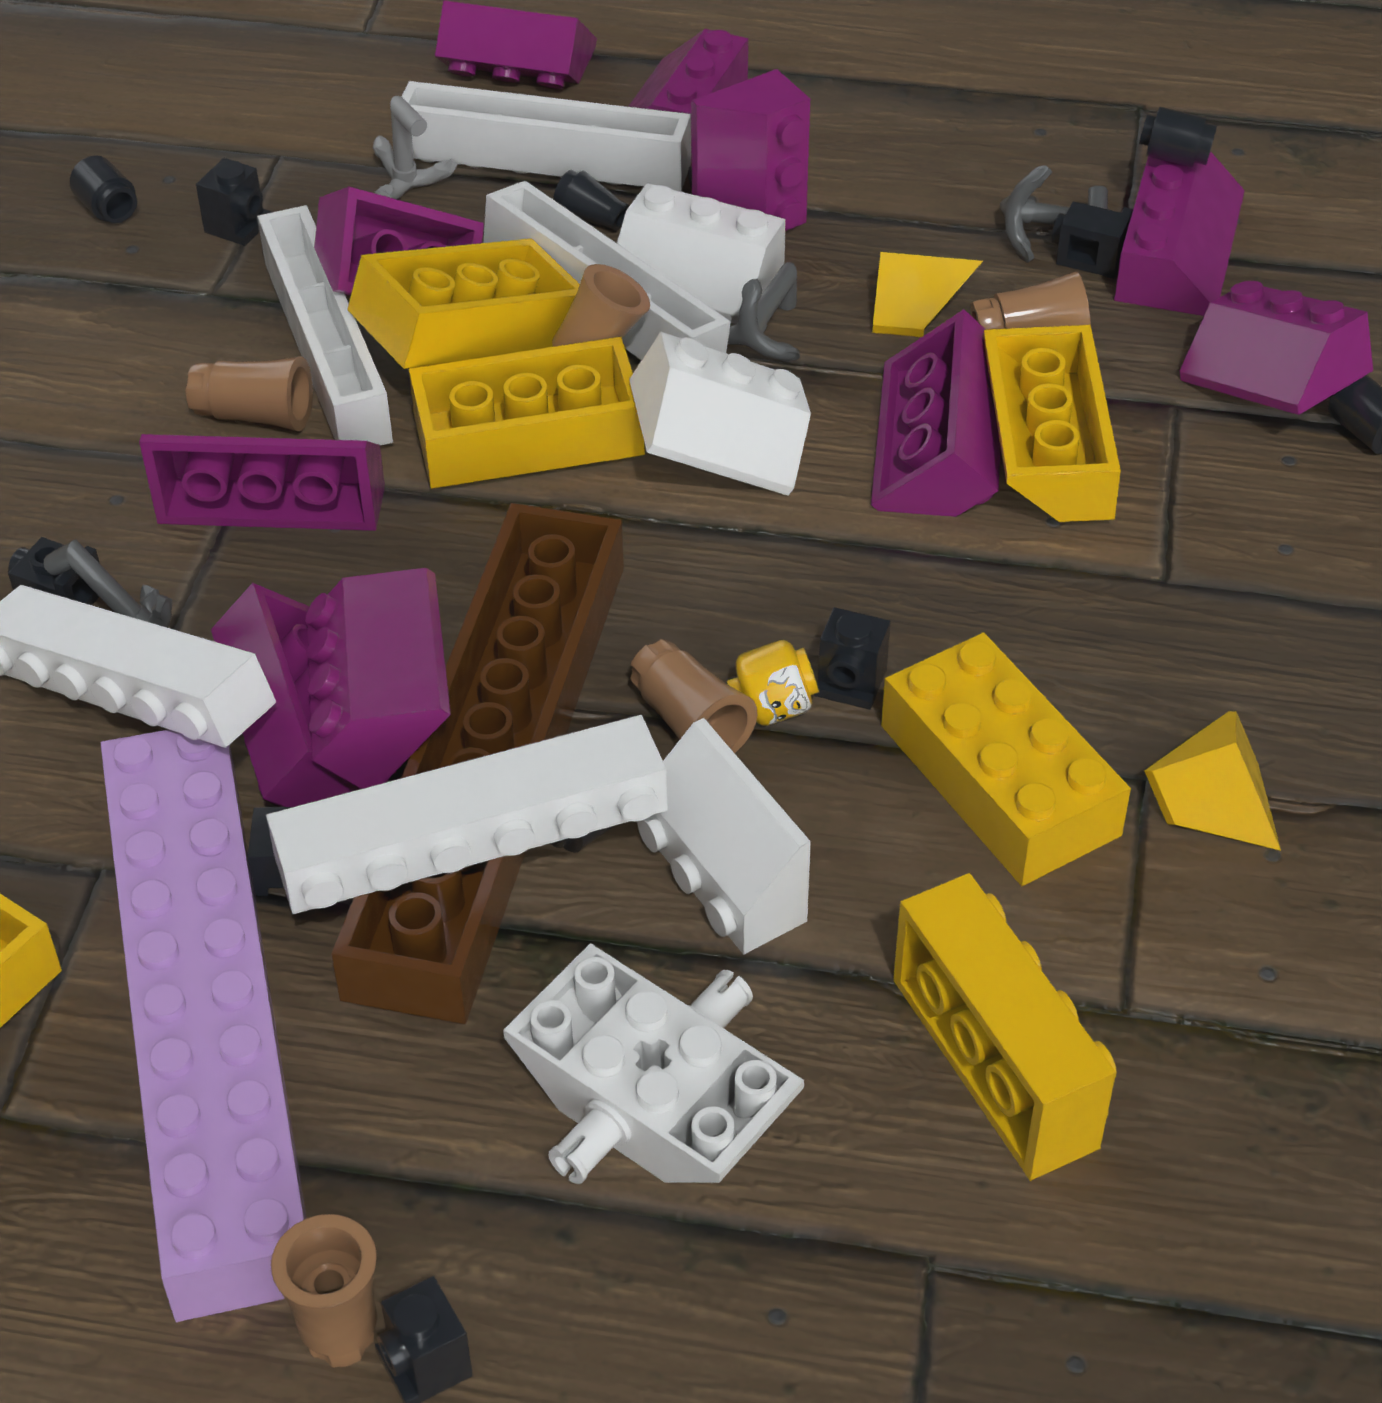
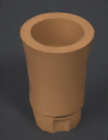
M603 264L588 266L583 273L570 309L552 340V347L615 337L623 339L629 330L650 309V299L647 293L632 277L614 267Z
M1077 271L1033 286L996 293L994 298L971 302L970 305L971 316L986 330L1091 325L1086 290L1082 278Z
M303 356L265 361H217L215 364L195 363L188 372L186 386L188 408L192 409L197 415L214 416L216 419L249 421L302 431L309 419L313 400V382L309 364Z
M660 639L654 644L645 645L635 655L631 662L632 674L630 680L641 692L643 699L662 717L679 740L692 723L704 718L734 753L745 744L757 720V707L749 696L723 682L700 664L690 653L680 650L674 643L668 640Z
M325 1214L304 1219L283 1234L272 1254L271 1274L275 1285L290 1306L295 1318L298 1334L307 1346L310 1354L314 1358L325 1360L333 1368L347 1367L360 1361L365 1349L375 1339L377 1311L374 1300L373 1278L377 1253L371 1235L361 1224L345 1216Z

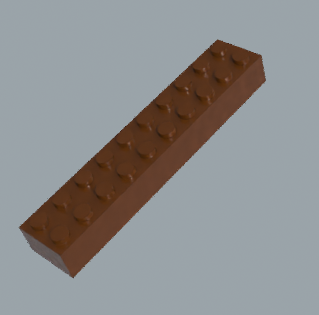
M516 503L510 504L445 667L451 715L410 756L402 778L567 734L624 570L622 520ZM526 851L518 855H506L466 866L456 872L441 873L401 884L391 890H379L354 897L331 954L340 1001L466 1024Z

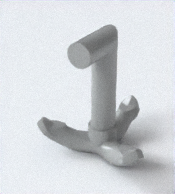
M394 96L390 102L393 149L386 138L378 135L374 140L373 150L376 156L381 159L386 171L392 178L390 184L381 186L375 191V194L398 199L412 188L429 186L442 179H446L452 175L457 167V163L450 159L438 162L430 168L417 170L413 160L412 135H422L427 128V122L404 98Z

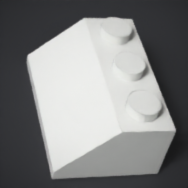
M646 183L626 210L617 244L731 321V323L737 324L744 284L751 279H758L761 283L763 294L784 264L786 219L768 215L759 210H749L718 202L713 198H703L676 191L667 186Z
M660 332L629 379L647 453L789 496L795 486L811 416L800 378L785 369L774 370L753 363L740 354H727L703 346L692 338H679Z
M704 718L692 723L663 761L667 769V811L637 821L638 830L646 846L652 852L660 851L669 862L679 887L686 894L693 892L703 904L707 918L716 933L721 937L728 935L744 955L807 922L811 841Z

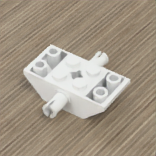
M590 943L503 1030L505 1040L558 1110L578 1123L548 1154L553 1167L563 1177L573 1167L574 1171L569 1175V1181L575 1184L583 1183L588 1173L612 1148H615L663 1182L719 1183L804 1088V1080L724 1029L741 1009L747 1006L753 999L749 985L740 976L728 987L727 983L733 978V972L730 970L720 971L716 975L715 980L691 1005H686Z

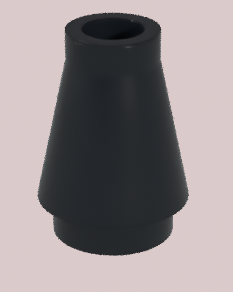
M573 170L567 171L560 179L553 196L554 201L583 221L605 226L613 231H618L622 227L626 210L629 208L628 204L620 201L586 171H580L579 173Z

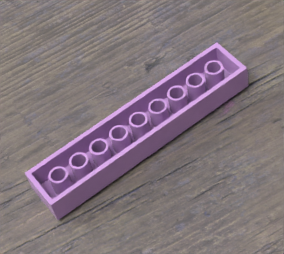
M170 729L102 741L100 743L160 1268L175 1322L282 1300L285 1298L275 1285L271 1274L272 1254L283 1234L292 1226L307 1218L230 745L224 748L200 739L192 740L182 733Z

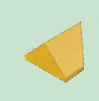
M880 252L872 333L923 337L924 329L983 261Z
M1228 711L1144 770L1167 824L1178 825L1281 851L1259 764L1237 711Z

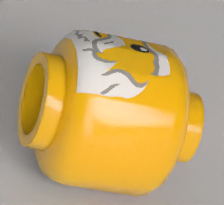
M779 640L740 654L736 659L735 665L738 677L727 680L729 686L749 696L755 702L757 707L756 722L762 726H769L806 713L812 705L811 695L819 693V688L805 649L795 650L793 645L786 640Z

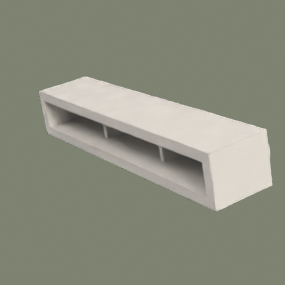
M413 81L408 82L402 98L427 122V128L422 135H412L413 158L425 162H441L452 159L457 164L473 168L488 167L512 170L516 173L553 175L561 178L569 170L577 173L586 171L596 181H603L612 185L645 186L646 183L667 186L676 191L682 190L688 168L691 165V114Z
M527 181L486 195L483 243L532 238L579 284L588 266L603 264L626 273L641 285L650 299V309L622 339L625 349L640 360L644 358L660 332L679 338H692L703 346L726 353L731 321Z
M307 205L257 216L266 268L301 356L309 364L313 386L334 439L369 441L379 445L393 443L387 392L355 317L347 310L349 303L345 294L332 290L314 249L316 226Z
M24 585L18 586L0 601V676L7 675L25 681L33 687H43L64 694L72 700L79 699L103 707L108 712H118L142 720L150 726H161L182 733L192 740L200 739L224 748L229 746L276 703L255 653Z
M641 714L266 814L274 857L292 914L314 908H326L339 901L379 890H391L401 884L437 874L456 872L466 866L502 856L518 855L531 848L568 838H579L593 831L629 821H641L651 815L667 811V769Z

